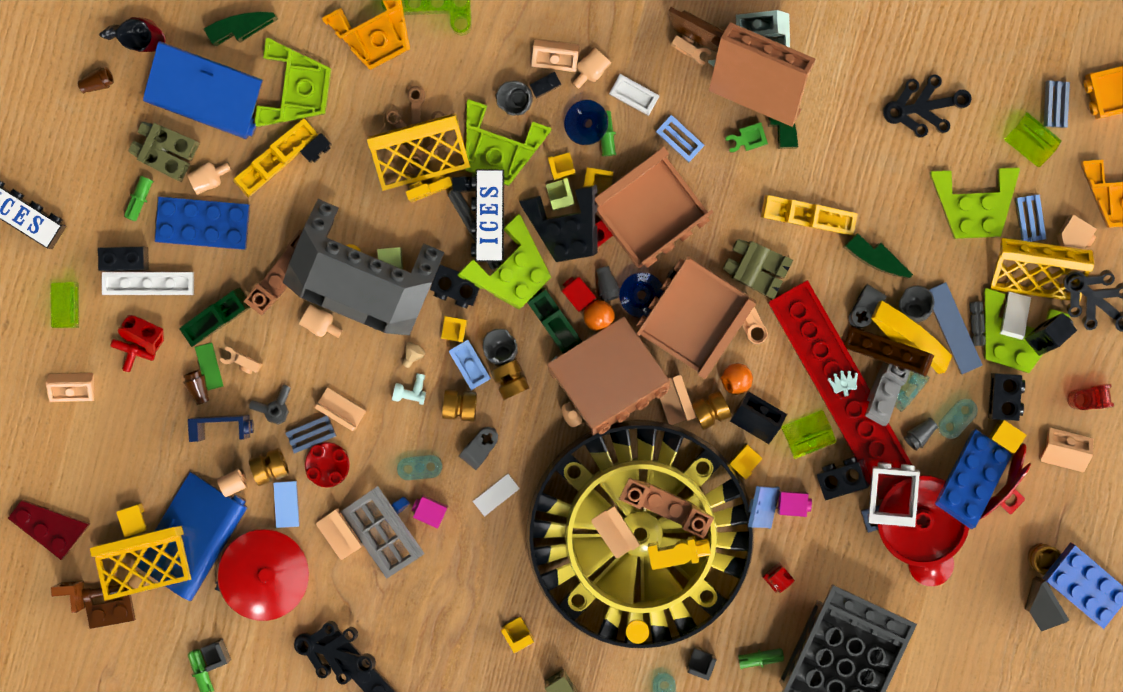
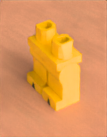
M695 536L688 537L687 540H680L675 545L660 548L658 541L648 544L652 570L685 564L690 560L692 564L699 563V557L711 555L709 540L696 541Z

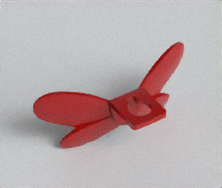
M1022 443L1014 453L1006 485L995 496L990 498L980 519L989 515L999 505L1009 514H1013L1025 501V498L1015 488L1025 477L1031 466V463H1029L1022 469L1026 455V444ZM1014 494L1016 496L1015 503L1007 506L1005 501Z

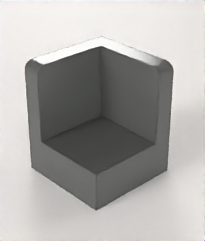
M223 639L201 648L207 663L205 667L206 672L228 664L231 661Z
M694 648L686 668L687 673L709 681L717 661L716 656Z

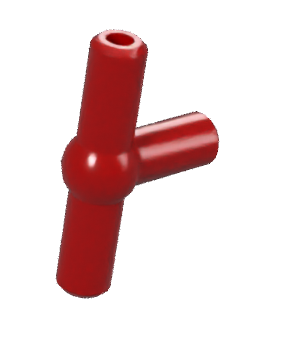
M112 339L110 344L112 348L127 352L122 370L125 372H131L136 356L150 361H154L156 353L153 356L147 353L146 349L140 348L136 344H128L116 339Z

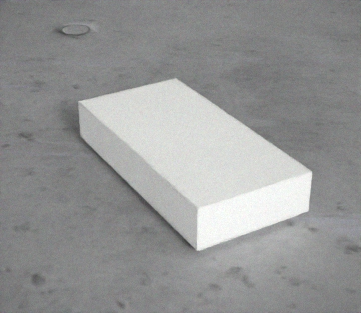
M622 74L618 76L609 95L647 116L651 113L660 96Z
M1013 292L1007 294L1000 334L1021 340L1024 338L1031 297Z

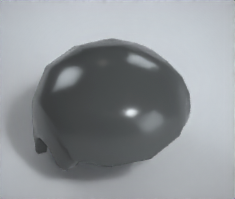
M506 81L499 86L496 93L498 107L513 116L523 115L530 109L533 102L531 90L527 85L519 81Z
M917 285L905 290L898 307L900 312L914 322L919 323L930 317L935 301L933 294L926 287Z
M494 329L483 338L482 348L484 355L491 363L501 366L513 361L516 357L518 345L516 339L507 330Z

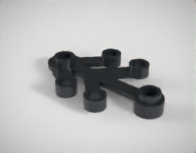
M932 75L928 78L927 86L916 102L905 106L911 94L919 89V82L915 79H910L905 83V89L898 100L889 102L884 107L883 116L891 124L901 122L913 130L914 135L918 138L927 135L928 127L925 124L915 122L907 116L909 114H918L934 125L939 133H946L950 129V122L939 118L929 110L950 106L963 109L970 105L972 97L967 90H959L952 97L928 101L934 90L942 83L940 76ZM932 78H936L938 80L937 86H933L931 84ZM910 82L916 84L915 90L909 89L908 84ZM958 96H963L965 98V102L963 104L958 103ZM891 109L898 111L897 117L891 116ZM941 122L946 123V130H941L939 128V124ZM918 127L924 128L925 132L923 135L917 133Z
M1104 270L1100 275L1085 276L1081 271L1068 273L1063 281L1066 290L1070 292V303L1066 308L1068 314L1071 317L1081 315L1082 308L1079 305L1081 292L1086 296V316L1083 318L1082 323L1087 330H1093L1098 325L1096 320L1097 305L1113 318L1116 329L1123 332V321L1119 322L1123 318V312H1119L1103 299L1112 297L1123 299V293H1119L1123 289V283H1119L1115 288L1092 290L1088 285L1102 283L1108 286L1113 284L1115 281L1113 273L1110 270ZM1110 275L1108 280H1103L1105 276ZM1078 279L1076 283H1071L1073 280ZM1072 308H1078L1075 312H1071ZM1093 320L1092 324L1087 325L1088 321Z
M328 621L323 625L322 629L312 635L308 633L298 635L294 642V648L298 654L308 656L319 678L323 679L329 676L332 668L339 684L344 685L351 680L352 675L350 671L343 669L337 659L355 664L357 670L364 674L375 668L376 661L371 654L365 653L360 656L337 649L346 642H352L358 638V631L354 627L347 628L341 636L327 645L317 642L325 636H332L338 631V626L334 621ZM328 625L332 627V632L328 630ZM348 631L353 634V638L349 637ZM317 653L323 654L328 664H322ZM365 659L369 661L370 665L366 664ZM321 668L325 669L326 674L322 673ZM342 674L346 676V680L342 678Z

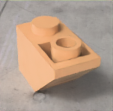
M1070 215L1057 234L1059 246L1085 249L1086 246L1090 247L1096 238L1094 233L1097 229L1077 216Z

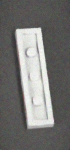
M102 272V295H194V272Z

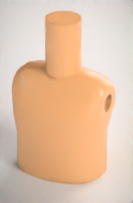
M594 47L578 63L577 69L580 75L572 84L579 89L587 79L591 82H596L612 63Z
M206 163L188 173L187 176L196 194L199 195L220 186V176L231 171L228 163L217 168L212 163Z
M312 304L309 305L299 325L319 337H323L328 332L339 338L343 332L340 328L332 325L333 315L318 309Z
M572 401L564 404L561 411L566 423L571 427L582 424L581 414Z

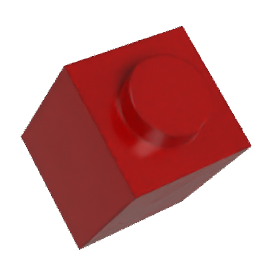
M572 276L562 284L564 287L562 293L578 312L596 298L580 277L575 279Z

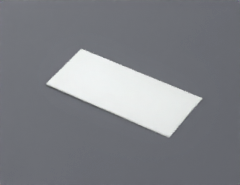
M507 474L476 498L473 503L485 517L520 488L510 475Z

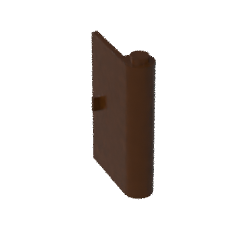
M670 7L669 14L674 31L716 53L718 52L720 39L725 31L685 10L680 12Z

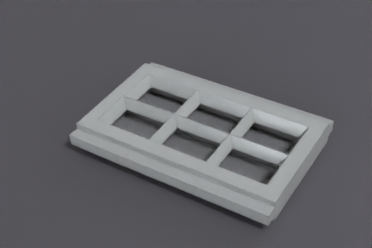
M378 486L341 511V514L386 579L425 554Z

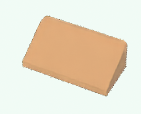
M536 39L533 45L531 67L576 72L579 45Z
M93 373L48 375L46 388L49 402L94 401Z

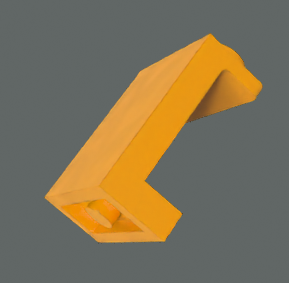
M1123 66L1085 75L1084 88L1086 93L1090 95L1089 109L1091 114L1095 115V119L1123 113Z

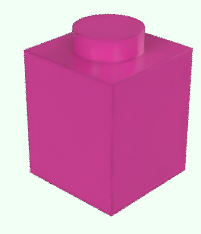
M779 491L778 514L807 517V512H811L812 498H808L809 494L804 492Z
M423 495L421 500L416 499L411 511L415 512L413 518L438 529L448 506Z

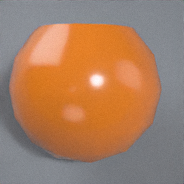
M602 300L592 301L584 310V321L587 327L593 331H602L615 319L614 310L611 305Z
M735 363L729 365L723 371L721 381L729 393L739 395L746 393L751 388L753 375L746 365Z

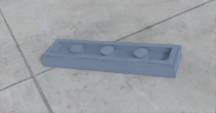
M945 282L929 289L935 301L933 313L960 374L982 366L983 364L947 283Z

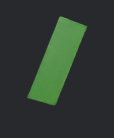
M209 343L195 347L201 372L205 374L207 390L223 387L213 344Z

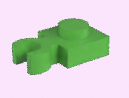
M761 122L739 129L741 136L729 135L725 138V141L734 140L736 142V146L729 149L730 153L736 152L743 145L745 151H749L768 144Z

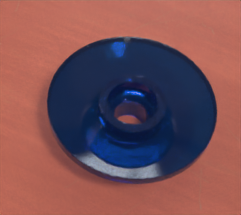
M592 100L576 102L566 113L564 120L565 131L568 137L577 144H595L603 138L607 131V112L599 103ZM588 120H591L592 125L591 127L587 128L586 122Z
M639 272L630 275L625 279L620 288L619 299L622 307L634 317L641 318L642 315L647 317L651 311L648 308L655 296L659 298L663 293L661 289L662 283L658 278L649 273ZM641 290L646 293L644 299L637 297V293Z

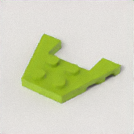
M266 38L263 58L287 62L281 108L257 106L255 126L262 127L326 114L332 69L270 38Z
M468 99L466 153L470 168H466V171L476 174V169L504 170V185L510 186L550 134L552 128L532 122L524 144L480 129L487 106Z
M999 168V192L953 194L952 171L930 172L931 180H933L937 196L943 206L944 214L954 239L1001 237L1020 168Z
M518 214L504 227V231L518 245V248L490 276L474 259L457 275L464 280L466 279L474 283L478 288L489 291L500 300L520 309L551 278V275L522 217Z
M984 288V336L986 339L984 359L1030 373L1042 356H1038L1024 339L1035 328L1026 326L1025 336L1022 340L1000 334L1003 318L999 317V313L1006 294ZM1049 309L1046 320L1063 312Z

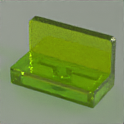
M1027 112L1005 138L1008 144L1037 167H1041L1054 154L1062 141Z
M51 283L52 328H79V283Z
M823 410L781 427L794 459L836 443L832 427Z

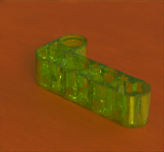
M404 0L406 9H403L404 15L450 14L451 28L459 36L467 35L472 28L471 0H467L463 7H457L454 4L455 0H444V4L439 8L432 6V0H421V5L418 8H411L409 6L410 0ZM381 1L383 9L387 11L383 1ZM459 19L467 21V27L463 30L455 27V23Z

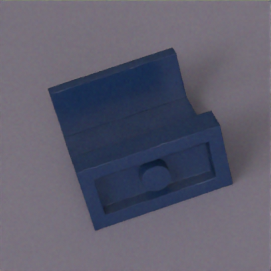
M249 415L188 419L189 442L205 440V423L239 421V440L250 438V433H254L253 419L250 420Z

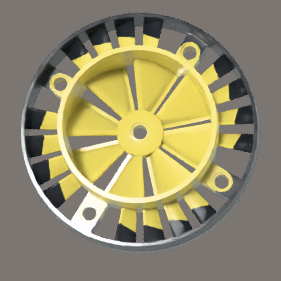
M652 420L617 422L612 424L610 429L601 435L597 433L592 436L590 431L572 442L557 455L541 477L532 498L527 520V548L531 568L542 593L551 606L562 618L584 634L601 642L626 648H654L674 644L699 633L712 624L724 613L740 591L752 560L754 528L748 527V531L717 532L716 527L748 524L751 512H748L750 501L741 480L729 462L708 442L694 433L678 426ZM629 429H637L638 458L632 459ZM657 430L665 431L658 460H652ZM610 433L618 462L612 463L602 438L603 435ZM683 438H686L704 449L682 472L672 466V463ZM583 445L586 446L600 469L595 474H592L572 455L573 452ZM702 461L707 462L709 466L708 471L703 474L696 471L697 464ZM573 465L578 466L581 471L580 475L575 478L570 477L567 473L568 468ZM722 465L731 479L704 495L700 487ZM639 469H648L647 483L676 496L687 485L694 493L685 500L714 517L707 531L711 555L699 557V563L692 564L690 560L688 563L674 566L689 580L684 589L667 567L652 570L648 544L658 541L659 548L675 545L678 541L684 539L663 537V533L690 532L684 530L682 525L663 516L657 519L658 514L644 507L643 511L619 500L628 479L639 480ZM555 471L578 490L571 505L543 493L546 484ZM600 484L624 513L625 517L622 516L632 533L634 534L637 528H643L647 534L644 539H637L640 543L639 547L633 551L631 549L621 557L616 558L592 582L587 578L614 555L600 534H572L573 528L597 530L591 522L592 519L611 507L594 489ZM741 497L743 504L713 513V507ZM536 510L567 517L566 524L536 520ZM565 537L566 544L534 547L533 538ZM716 547L745 551L747 554L745 559L716 553ZM568 557L569 564L540 574L538 565ZM640 557L641 601L634 603L637 560ZM710 567L739 578L727 599L704 579ZM576 575L579 582L558 604L550 590ZM705 590H709L713 594L709 601H702L700 599V594ZM580 594L585 599L584 603L575 605L572 603V597ZM689 596L711 615L699 625H696L682 602ZM595 598L610 606L598 634L576 621L578 616ZM669 608L679 632V635L671 637L664 609ZM622 611L629 612L627 625L632 620L639 619L643 621V613H649L652 633L651 642L632 643L626 635L625 641L616 639Z

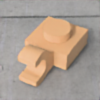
M676 35L671 46L689 58H693L697 64L704 66L705 62L700 59V54L706 53L710 56L712 52L705 47L696 49L691 39L684 35L681 38Z
M232 347L225 348L226 351L231 353V358L229 360L220 358L222 363L232 364L235 362L240 365V370L252 374L253 371L259 372L262 363L236 352Z

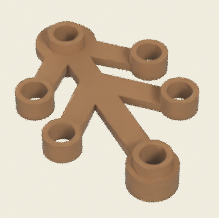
M413 86L407 92V98L411 102V125L421 122V104L426 99L425 91L419 86ZM414 91H418L420 93V97L418 99L412 98V93ZM389 111L387 113L386 120L389 124L395 125L397 129L407 126L400 119V115L396 111ZM435 111L431 119H434L436 114H441L442 116H445V114L441 111ZM391 114L397 115L395 122L389 120ZM431 138V143L425 149L431 152L435 145V139ZM419 139L412 141L417 144ZM401 143L397 151L410 157L415 146L411 145L410 152ZM444 144L437 145L436 149L443 147ZM417 148L411 159H418L420 164L424 165L429 154ZM409 162L406 170L413 175H418L421 168L413 167L412 163Z

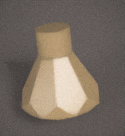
M408 342L405 348V359L402 364L410 368L414 361L424 357L425 351L419 345Z

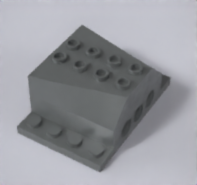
M832 584L824 602L816 601L779 681L783 688L782 692H886L917 624Z

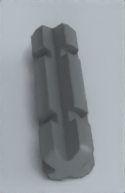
M980 301L970 303V312H972V315H970L972 333H974L972 342L974 346L986 344L985 336H983V332H985L984 314L981 312L983 311V303Z

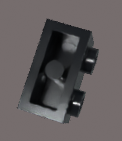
M748 391L736 407L730 422L770 444L781 429L787 414Z

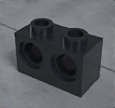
M148 247L98 248V271L149 270Z
M439 265L430 288L431 291L435 292L433 296L445 301L447 297L456 300V305L466 309L468 305L474 306L480 288L475 286L474 283L460 278L457 275L458 271ZM443 277L450 278L452 282L448 290H442L439 286V281ZM464 285H469L473 289V294L469 298H463L460 294V289Z
M1061 313L1042 322L1024 339L1040 356L1060 347L1077 329L1073 321L1068 316H1065L1064 313Z
M991 373L989 419L1020 420V416H1023L1024 413L1021 393L1025 392V380H1022V375ZM1007 379L1013 382V389L1010 392H1006L1003 388V384ZM1005 402H1009L1012 406L1011 412L1007 415L1002 412V405Z
M856 457L843 460V465L835 466V463L823 466V471L817 474L825 501L871 486V478L864 458L857 460ZM850 469H855L859 473V479L851 477ZM829 475L837 478L838 484L836 486L829 482Z

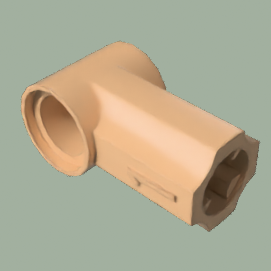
M754 307L742 324V327L750 343L759 345L766 340L768 332ZM754 328H760L763 331L764 336L761 340L757 341L751 337V331Z
M239 469L217 478L220 490L225 497L247 488L246 476Z

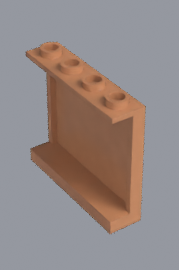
M730 22L720 39L709 91L793 127L802 110L799 107L808 75L816 59Z
M665 147L595 198L597 215L638 269L643 265L647 268L658 260L656 256L659 253L667 254L675 248L673 243L680 238L683 242L693 234L691 232L692 228L697 225L700 229L710 221L708 216L713 213L712 210L707 212L667 159L669 153Z
M687 256L685 260L680 258L673 270L676 273L673 278H667L661 287L663 293L659 298L655 296L648 306L651 311L647 317L642 315L636 324V327L639 328L636 335L640 336L641 334L696 370L699 376L706 379L756 305V300Z
M625 317L547 364L548 372L553 379L556 378L591 429L592 436L597 433L601 435L607 432L612 424L617 421L623 422L630 416L631 412L636 409H644L649 404V401L655 397H663L667 394L668 389H670V380L638 335H636Z

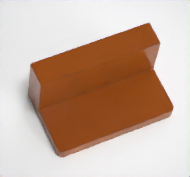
M84 581L61 582L51 587V596L70 595L71 613H77L85 608V602L82 597Z

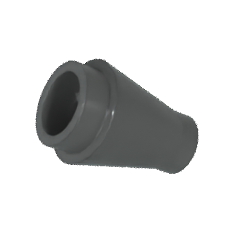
M609 266L597 269L599 297H602V301L606 302L619 298L621 290Z
M928 418L907 431L904 439L912 449L917 451L919 448L924 447L938 426L931 418Z

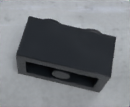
M555 72L530 84L536 99L561 86Z
M320 133L300 152L310 163H315L320 159V155L323 152L327 153L331 149L330 146L332 144Z
M472 177L452 178L453 192L466 193L476 191V188H472Z

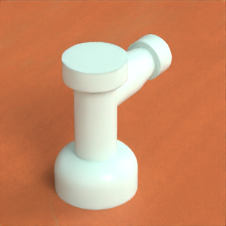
M416 374L413 391L405 390L402 384L396 383L392 401L398 402L404 398L418 401L419 404L424 405L426 392L422 391L425 375Z

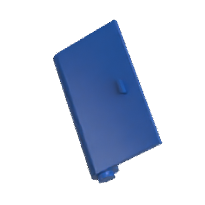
M159 41L143 101L247 139L248 136H253L256 129L252 115L263 79Z
M192 472L188 474L154 531L182 526L184 535L181 536L192 580L167 585L166 587L189 601L193 600L248 508L245 505L246 500L234 494L233 497H225L221 491ZM176 541L170 542L165 549V552L173 557L178 551ZM150 547L145 552L144 557L153 562L159 552ZM162 555L156 565L166 571L172 560ZM141 560L137 567L147 573L150 565ZM175 563L170 574L176 578L184 577L182 567ZM154 568L150 576L160 582L164 574Z

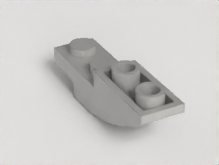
M883 362L867 399L869 405L865 413L866 417L882 426H886L889 423L901 386L906 383L910 371Z

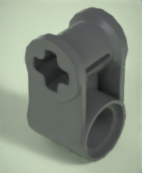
M866 284L849 313L848 321L850 325L858 329L869 325L878 302L885 301L887 295ZM862 313V318L865 321L857 322L858 317L856 315Z
M492 427L481 429L459 454V457L473 469L477 470L498 441L497 431ZM491 433L493 435L491 438L493 442H483L484 436L482 434L488 435Z

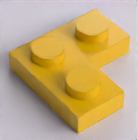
M440 175L431 179L433 183L429 185L427 183L423 184L421 181L409 186L410 190L406 191L407 198L413 203L452 187V180L450 177L445 178L444 175Z

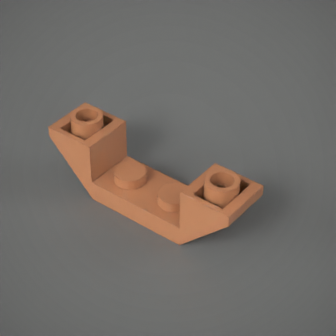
M301 230L298 231L287 245L286 252L264 280L257 284L244 300L248 306L261 316L287 289L283 279L301 236Z
M632 478L628 479L619 497V500L638 509L644 507L682 525L684 530L703 539L714 519L713 516L693 503L650 483Z

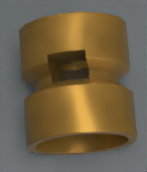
M517 359L490 371L495 383L500 384L498 390L503 400L530 388L525 377L520 376L522 370ZM508 374H509V375L512 377V379H513V380H511V381H509V382L507 381V376H506V375H508Z
M445 390L442 419L455 420L460 416L462 421L474 422L477 393L464 392L462 395H459L458 391Z
M720 390L710 394L707 401L700 399L691 403L703 430L715 425V420L721 422L732 417Z
M280 448L267 452L266 457L259 455L249 459V466L258 486L271 482L273 477L280 479L289 475V469Z
M1036 544L1028 552V564L1036 572L1045 575L1061 553L1055 547L1048 544Z

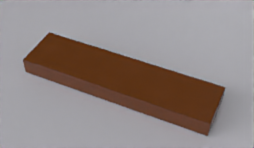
M852 326L844 344L847 350L925 377L934 358V355Z

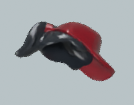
M131 17L121 25L108 26L99 33L100 37L107 40L116 37L125 48L138 52H155L159 41L166 42L164 33L152 20L140 17Z

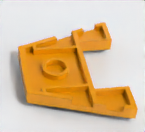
M382 0L387 11L353 29L342 8L324 16L322 20L326 25L329 24L334 29L335 34L351 47L350 50L369 70H372L410 50L401 0Z
M1104 160L1081 161V166L1107 228L1123 227V182L1105 183Z

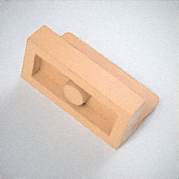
M681 374L668 378L670 380V389H668L666 395L660 398L668 424L674 425L696 418Z
M327 387L319 402L314 406L315 409L351 431L357 428L366 413L365 409Z
M1049 428L1046 437V448L1041 456V462L1085 472L1093 456L1094 439Z
M614 505L592 519V524L615 558H619L631 549L633 551L640 546V543Z
M339 508L316 523L341 560L363 546L341 514Z

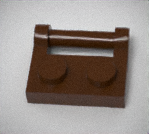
M121 584L108 586L110 595L117 593ZM102 588L82 589L89 629L136 620L131 595L123 596L121 600L94 604L93 598L103 597Z

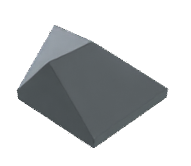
M1037 576L1034 577L1025 610L1030 612L1041 632L1068 622L1069 618L1047 582Z

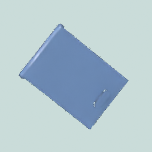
M756 486L754 499H751L748 512H751L748 527L772 528L780 487Z

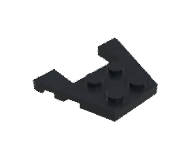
M596 184L580 187L575 190L581 212L547 218L541 196L519 201L555 262L594 256L598 253L597 225H595V213L597 212V204L595 203Z

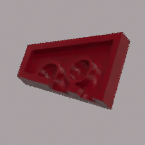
M22 500L8 517L11 522L60 560L64 559L90 525V523L71 518L68 515L51 511L48 508Z

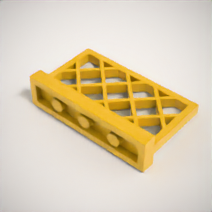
M456 113L368 136L367 138L382 191L470 168ZM455 129L457 139L452 146L441 138L446 131ZM441 133L439 138L435 134ZM430 136L437 140L431 152L419 145L424 137ZM419 139L417 144L414 143L412 140ZM408 142L415 146L410 157L397 151L401 143ZM439 142L451 148L446 159L434 154ZM457 143H459L460 150L456 148ZM397 145L395 150L390 146ZM386 148L393 152L388 163L378 159L376 150ZM417 148L429 154L424 165L411 159ZM453 150L462 155L464 164L455 166L448 162ZM395 154L407 160L402 171L389 165ZM431 156L443 162L438 171L433 172L426 168ZM409 162L421 168L419 174L415 177H410L404 173ZM380 164H382L383 166H385L383 172H382V169H381ZM445 164L450 166L449 168L443 169ZM387 168L399 174L397 180L393 183H385L383 175ZM423 170H425L426 172H428V173H426V174L421 175L422 172H423Z
M1002 238L990 289L1070 301V293L1064 290L1066 289L1064 283L1060 285L1056 278L1064 274L1067 275L1074 269L1084 270L1083 274L1089 276L1090 271L1092 272L1094 268L1093 251ZM1003 260H1013L1016 263L1006 268ZM1028 263L1039 265L1030 271L1025 267ZM1055 266L1060 267L1061 270L1051 274L1047 268ZM1021 268L1025 274L1015 278L1011 272ZM1044 271L1047 277L1037 281L1034 275ZM1005 275L1011 280L1005 284L997 283V280ZM1028 278L1033 282L1028 287L1020 285V282ZM1078 279L1073 280L1071 283H1076ZM1051 281L1056 286L1051 290H1046L1042 287ZM1081 292L1079 302L1081 301L1083 295Z
M182 526L90 548L91 557H95L104 601L192 580L181 536L184 535ZM176 541L178 551L173 557L165 552V549L170 542ZM150 547L159 552L153 562L144 557L145 552ZM127 553L138 557L132 568L122 562ZM162 555L172 560L166 571L156 565ZM110 558L116 562L111 573L104 569L102 559ZM141 560L150 565L145 576L135 570ZM175 563L182 567L184 577L176 578L170 574ZM120 565L129 571L124 581L114 575ZM154 568L164 574L159 583L148 579ZM132 574L142 579V582L136 589L127 584ZM113 579L121 584V587L117 593L110 595L108 585Z

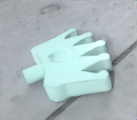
M840 371V379L835 373L833 374L834 382L831 381V378H828L836 394L843 391L844 396H849L848 390L857 389L858 373H854L855 376L852 378L851 371H847L848 375L846 378L844 371Z

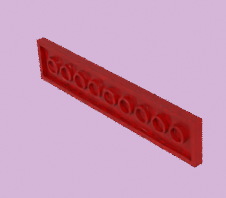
M806 280L767 302L857 460L864 458L870 478H872V466H878L879 462L891 463L893 468H901L902 464L912 465L890 424L882 426L865 416L869 405L867 399L870 389L809 281ZM840 371H844L846 378L848 375L847 371H851L852 378L855 376L854 373H858L857 389L848 390L849 396H844L843 391L836 394L828 378H831V381L834 382V373L837 374L839 379ZM878 473V499H883L887 491L897 482L911 476Z

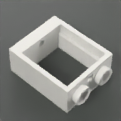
M879 462L878 466H872L869 523L915 527L920 471L915 469L914 465L902 464L901 468H893L891 463ZM878 473L912 476L909 514L875 512Z

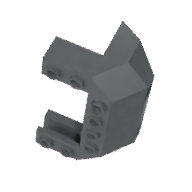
M317 199L294 250L283 283L300 298L383 333L410 336L444 252L423 243L412 272L409 273L327 238L339 207Z

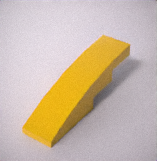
M302 119L271 144L269 149L256 158L249 167L236 176L233 180L234 183L249 198L301 153L300 151L318 136V133L305 119Z
M765 195L761 218L850 236L854 235L858 215L853 212Z
M879 301L871 319L890 340L933 354L934 358L931 367L938 374L945 373L952 355L916 322L884 301Z

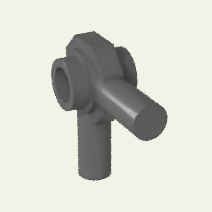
M282 385L276 401L266 405L252 400L249 404V409L264 413L268 422L279 425L286 421L289 413L285 402L291 388Z

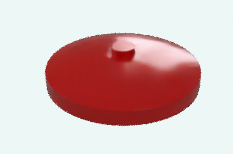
M931 475L919 476L915 527L877 524L885 547L893 556L904 563L920 567L941 564L952 558L966 541L969 528L934 504L946 482L941 478ZM912 476L897 482L887 491L880 503L878 512L909 514Z
M253 530L234 539L224 550L217 569L218 587L227 605L239 615L257 621L274 620L291 612L302 600L309 581L308 563L301 548L293 539L274 530Z

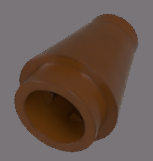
M99 67L79 80L78 87L83 94L107 89L114 83L113 76L107 67Z
M201 370L185 374L183 376L185 379L183 383L196 404L200 405L208 402L209 397L205 374H202Z

